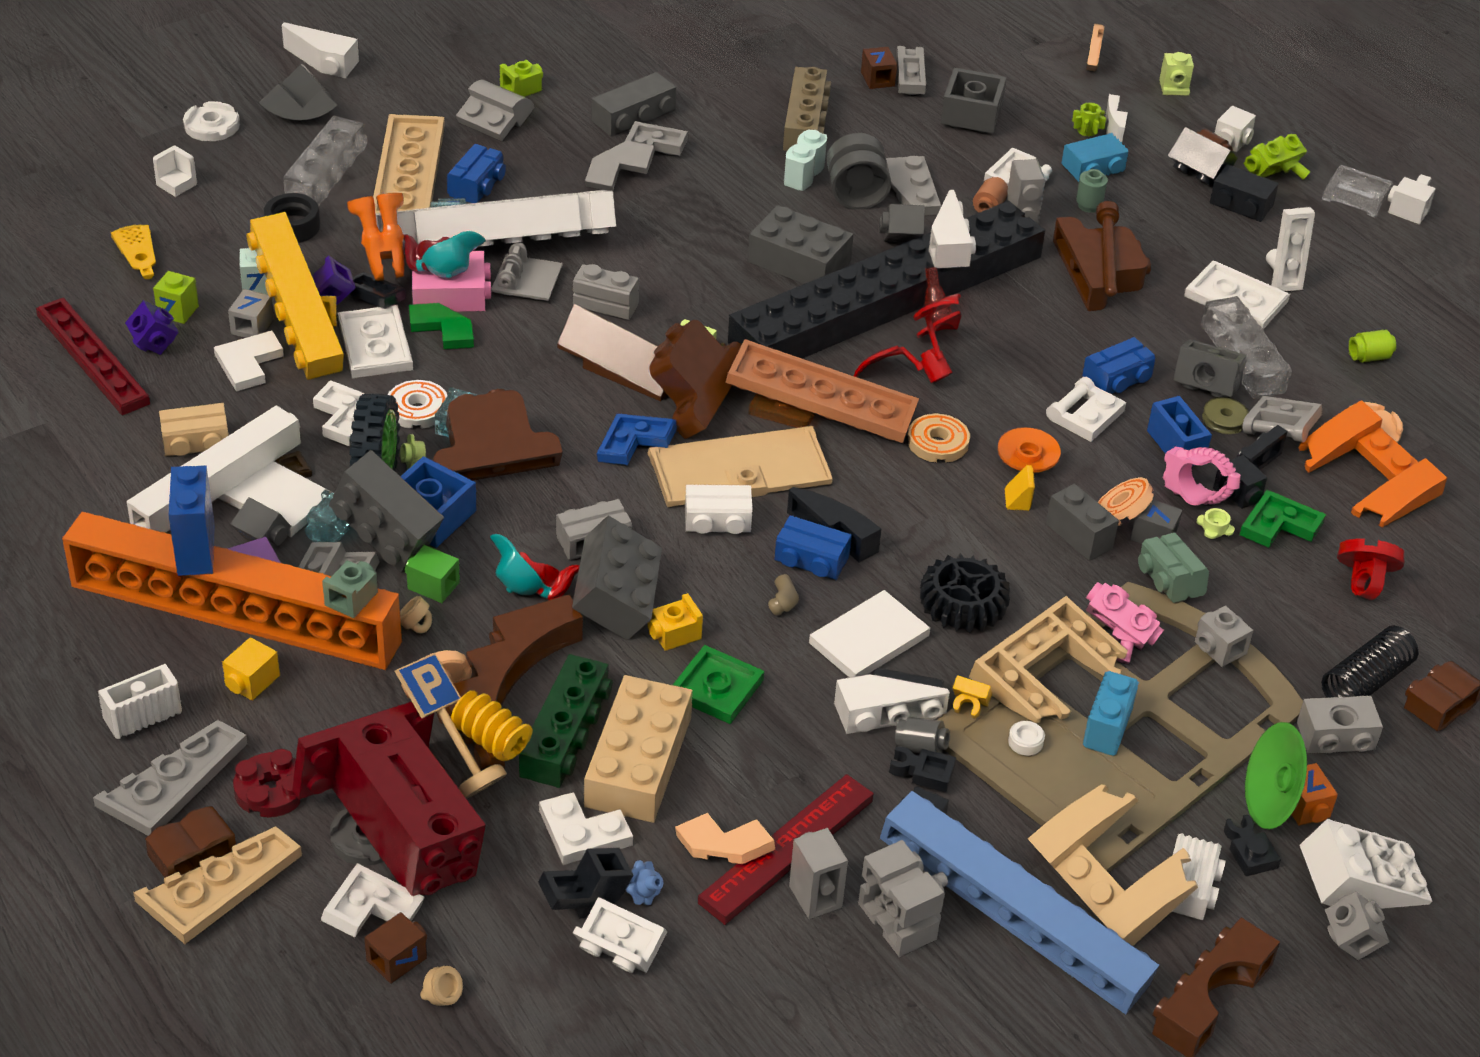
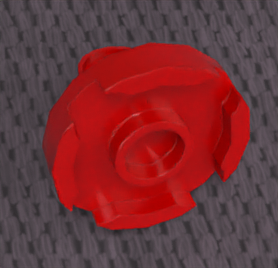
M1348 539L1340 543L1337 559L1340 563L1353 568L1351 579L1352 592L1367 600L1376 599L1380 595L1384 587L1386 572L1401 570L1405 563L1404 550L1402 548L1378 540L1377 546L1365 545V539ZM1371 577L1370 584L1364 591L1365 583Z

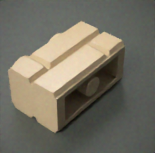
M224 403L159 411L165 457L204 452L228 436Z

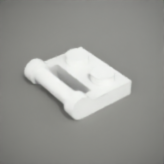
M1082 377L1075 383L1073 390L1059 402L1052 403L1046 409V414L1054 423L1092 442L1125 411L1126 402L1096 387L1090 378ZM1082 397L1088 399L1073 414L1066 412Z

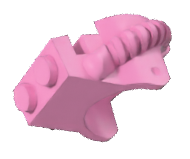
M1175 446L1166 452L1164 458L1166 462V470L1163 474L1165 487L1172 490L1175 495H1181L1190 505H1210L1225 501L1231 496L1234 489L1240 488L1241 475L1235 472L1234 464L1230 463V459L1226 458L1225 454H1221L1220 451H1215L1213 448L1199 447L1184 450V448ZM1213 463L1220 470L1222 476H1228L1227 485L1223 486L1219 491L1208 490L1201 483L1196 485L1192 476V465L1202 466Z

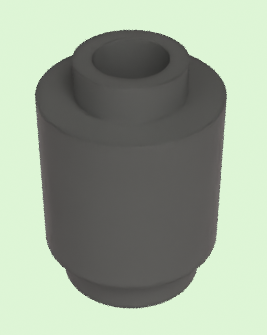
M908 717L907 720L900 719L898 721L895 732L896 747H905L911 750L912 753L920 754L921 749L941 753L942 750L948 748L950 731L945 728L943 721Z

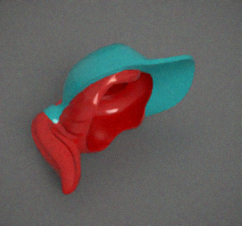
M500 534L490 536L501 554L495 574L504 586L507 587L508 593L514 592L520 595L537 593L548 600L559 598L566 593L574 577L579 572L580 565H571L559 571L551 565L534 562L528 554L524 552L518 553L514 545L506 537Z

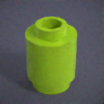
M1386 329L1357 333L1355 337H1351L1349 340V353L1354 361L1370 362L1390 359L1393 352L1396 351V339Z

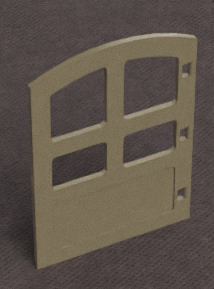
M1127 582L1120 587L1129 594L1128 600L1138 607L1142 604L1151 609L1157 615L1156 619L1196 637L1198 622L1205 614L1204 612L1183 601L1173 603L1166 594L1131 582ZM1085 612L1104 630L1109 628L1089 612ZM1196 644L1147 681L1140 679L1116 661L1114 667L1121 669V675L1137 679L1139 682L1135 702L1125 731L1143 717H1150L1205 757L1203 761L1177 781H1171L1121 743L1117 754L1113 756L1084 747L1083 739L1088 719L1058 696L1056 697L1071 710V713L1065 719H1059L1057 715L1043 717L1040 723H1036L1044 730L1045 739L1042 750L1030 756L1021 755L1013 751L1009 746L1008 738L1010 729L1015 723L1031 720L1009 709L994 697H991L988 707L980 704L981 712L976 719L971 716L974 705L970 702H965L961 705L959 713H956L954 708H952L937 720L943 721L945 728L950 731V741L945 751L951 756L956 757V760L1041 826L1071 803L1101 784L1108 787L1107 793L1121 798L1126 793L1133 794L1138 799V802L1086 848L1104 869L1110 873L1248 761L1257 741L1265 732L1260 727L1262 723L1267 719L1273 724L1280 722L1295 723L1298 719L1303 700L1277 667L1250 644L1247 654L1231 663L1258 689L1270 707L1233 737L1224 739L1168 699L1216 662L1206 652L1202 651L1199 645ZM1057 647L1027 669L1038 680L1064 660L1070 659L1100 681L1104 677L1060 647ZM1201 773L1208 780L1198 787L1191 780ZM1129 830L1138 835L1128 844L1120 838Z

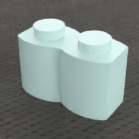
M808 129L799 135L797 144L791 146L786 152L785 186L801 191L811 186L814 176L818 175L825 166L826 134Z

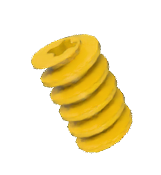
M475 690L468 691L460 698L452 711L451 719L457 730H462L467 737L472 738L476 744L481 745L488 753H493L495 758L500 761H509L515 758L530 741L533 732L532 727L529 724L522 725L521 718L518 716L512 717L511 711L505 708L502 709L498 701L491 702L492 699L488 694L483 693L478 696Z

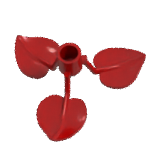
M961 295L947 296L926 305L914 314L913 318L915 321L925 317L927 324L924 329L917 333V338L929 334L933 346L932 349L920 355L922 361L919 362L905 347H898L897 345L869 356L860 364L853 376L858 377L872 363L900 354L905 355L916 366L918 371L924 369L931 384L951 375L953 372L943 352L940 351L935 331L943 329L957 330L962 316L961 312L958 310L947 314L932 323L931 319L935 312L945 309L952 304H959Z

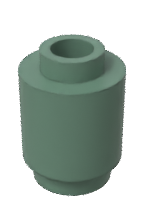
M1090 169L1080 175L1076 201L1078 207L1084 212H1096L1097 206L1104 202L1108 178L1101 171Z

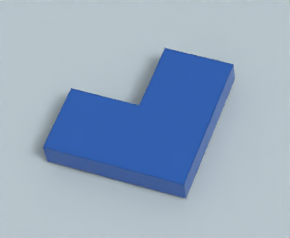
M616 414L597 451L598 462L628 465L638 445L668 448L677 430L676 420Z

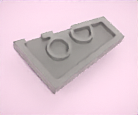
M925 157L886 158L891 177V188L896 192L898 201L904 205H925L924 216L938 215L941 204Z

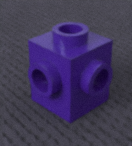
M144 300L125 322L133 336V343L143 351L151 350L159 355L174 341L179 333L172 321L174 319L167 310Z

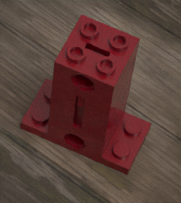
M412 701L298 738L292 790L298 799H302L314 794L323 793L332 788L399 884L406 887L411 896L418 894L423 896L431 895L439 889L458 882H466L476 876L486 824L429 750L434 713L421 718Z

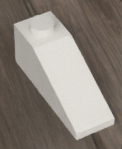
M285 22L282 24L284 48L321 73L346 78L359 62L358 41L356 38Z

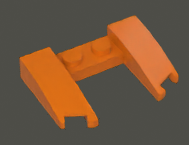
M1361 400L1324 423L1309 435L1305 442L1299 444V451L1307 449L1310 451L1312 459L1305 462V469L1309 473L1353 449H1356L1389 481L1352 508L1351 513L1358 518L1367 510L1382 515L1379 526L1384 527L1442 495L1447 477L1426 458L1418 462L1381 428L1383 419Z

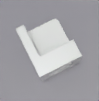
M174 145L153 157L156 185L176 197L197 185L194 157Z

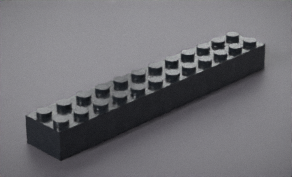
M1010 201L1004 202L965 218L969 221L970 237L974 236L976 242L975 254H971L970 266L935 268L929 252L930 232L729 314L728 343L739 342L742 344L744 339L803 359L919 310L930 303L959 293L1041 258L1045 229L1030 217H1025V213Z

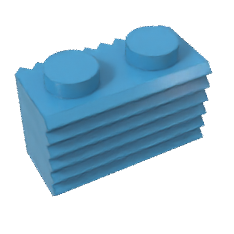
M1113 133L1064 145L1061 163L1078 182L1080 175L1090 169H1097L1109 176L1111 173H1119L1125 170L1128 148H1125V145H1122V142Z
M1111 671L1105 672L1090 715L1088 716L1083 739L1084 747L1112 756L1117 754L1135 702L1139 684L1137 679Z

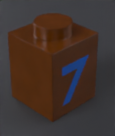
M889 47L863 49L861 73L869 89L895 87L897 63Z
M402 912L364 937L366 961L390 984L427 959V934L424 928L416 921L411 922Z

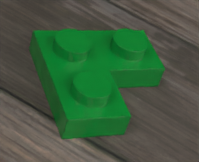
M1266 490L1243 523L1239 535L1268 548L1281 530L1312 542L1324 524L1326 514Z

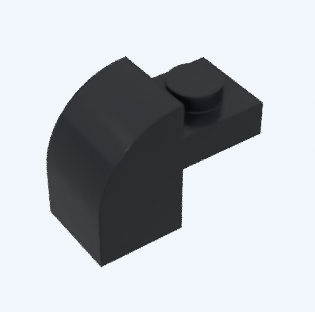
M595 848L585 851L576 870L543 871L538 883L552 910L575 909L579 919L589 916L598 897L615 904L626 891L633 873L620 848Z

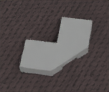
M625 141L592 158L585 179L586 187L613 191L620 169L647 174L655 152L654 146Z

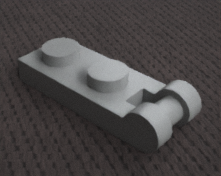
M897 46L898 93H905L907 95L925 94L924 48L905 49V46Z

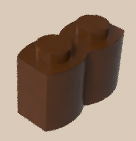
M1448 661L1443 665L1437 664L1430 670L1427 677L1421 680L1416 679L1409 685L1405 692L1407 700L1404 708L1436 731H1440L1450 725L1458 716L1465 714L1477 704L1480 699V680L1453 661Z
M213 806L193 810L180 822L159 826L145 838L148 857L164 878L176 872L183 875L200 867V861L211 856L215 858L222 857L233 852L232 846L236 845L235 834Z

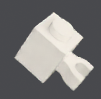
M1421 174L1417 181L1404 177L1398 186L1393 185L1388 195V201L1391 202L1388 213L1420 224L1430 210L1436 188L1428 186L1431 177Z

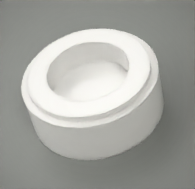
M1020 721L1011 727L1008 743L1011 749L1018 754L1026 756L1035 755L1043 748L1045 733L1034 722Z

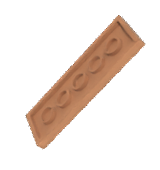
M744 339L726 379V383L740 389L761 394L769 399L793 405L798 409L807 410L822 415L827 419L836 420L854 426L859 430H866L903 443L919 400V398Z

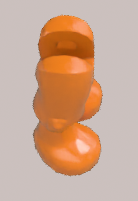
M386 193L376 196L383 222L382 232L377 227L373 196L348 201L347 207L349 212L358 216L362 223L361 244L365 247L375 280H384V267L381 260L391 258L395 277H403L405 272L404 234L397 223V210L404 203L403 193Z

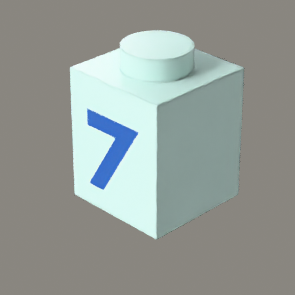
M250 248L240 249L242 291L246 289L268 294L265 286V280L267 279L265 273L260 274L257 268L256 251H251Z

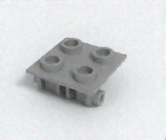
M517 242L511 245L509 255H505L491 292L549 301L563 263L527 258L525 245Z

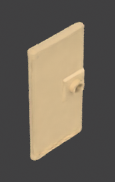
M813 426L669 445L668 448L650 447L648 449V456L654 467L667 507L685 505L686 485H751V495L756 497L771 492L789 490L792 487L806 488L832 484V475L816 438Z

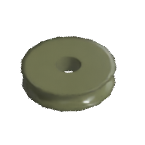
M1218 397L1206 402L1202 418L1206 426L1213 431L1222 434H1235L1243 431V421L1249 411L1237 400Z

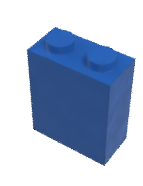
M207 465L171 467L168 516L177 575L213 574L215 523Z

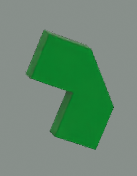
M440 303L409 305L411 332L441 330L443 349L474 347L472 323L469 318Z

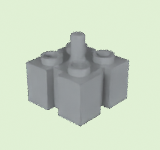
M903 840L864 857L862 877L866 883L860 885L858 904L874 925L878 923L882 927L883 937L898 957L937 940L941 921L940 912H942L945 897L943 887L948 885V878L943 872L932 876L928 871L923 873L924 866L920 856L915 851H911Z

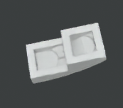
M1109 94L1105 115L1106 134L1113 133L1122 142L1128 112L1117 111L1120 96Z

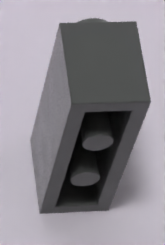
M655 72L592 98L591 121L610 136L632 128L635 121L645 123L676 110V86Z

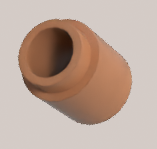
M999 177L985 180L973 198L975 210L980 213L1004 203L1007 198V183Z

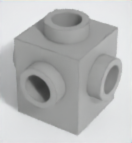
M1225 605L1214 612L1205 613L1200 618L1195 643L1199 645L1202 651L1206 652L1223 667L1247 654L1254 630Z
M1354 892L1351 895L1342 897L1337 903L1325 909L1330 923L1327 926L1329 935L1338 947L1357 960L1389 943L1382 921L1385 920L1384 913L1374 900L1368 901L1358 892Z

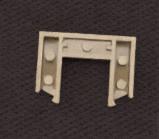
M1065 596L977 659L969 678L991 686L992 697L1034 723H1040L1041 718L1057 715L1059 719H1065L1069 717L1071 710L1031 675L1027 669L1054 649L1060 647L1078 661L1103 676L1107 671L1120 674L1121 669L1114 667L1117 658L1125 659L1128 650Z
M1101 784L1051 818L1033 833L1028 840L1107 928L1114 930L1120 938L1134 946L1198 888V884L1195 880L1186 881L1182 864L1190 862L1191 858L1184 848L1149 871L1126 890L1114 880L1086 848L1138 802V799L1130 793H1126L1123 798L1107 793L1108 787Z

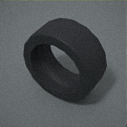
M287 193L273 197L266 203L264 217L286 212L287 216L298 215L304 217L299 220L289 221L298 243L309 240L318 233L320 229L319 208L313 198L305 194Z

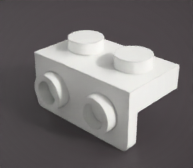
M598 897L582 929L576 926L573 934L581 942L579 948L587 953L600 957L603 952L614 957L612 961L614 965L629 973H633L635 968L647 973L667 931L655 923Z

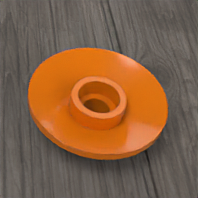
M1012 429L1003 434L998 442L1000 458L1008 466L1019 471L1026 465H1032L1033 473L1043 472L1054 467L1060 459L1061 449L1056 439L1039 429Z

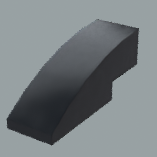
M797 487L789 489L787 513L789 515L851 534L850 555L858 563L879 552L882 529L866 516L843 503L813 491Z

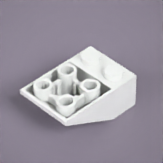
M1326 819L1300 844L1322 904L1332 906L1342 897L1351 895L1354 892H1358L1368 901L1374 900L1381 909L1429 905L1433 902L1426 887L1427 882L1414 858L1415 853L1409 844L1404 841H1398L1375 832L1352 827L1349 824Z

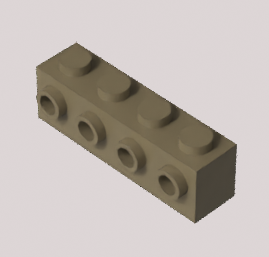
M795 67L784 128V151H788L791 146L797 144L799 135L808 129L817 130L824 134L831 90V81H826L827 70L816 67Z

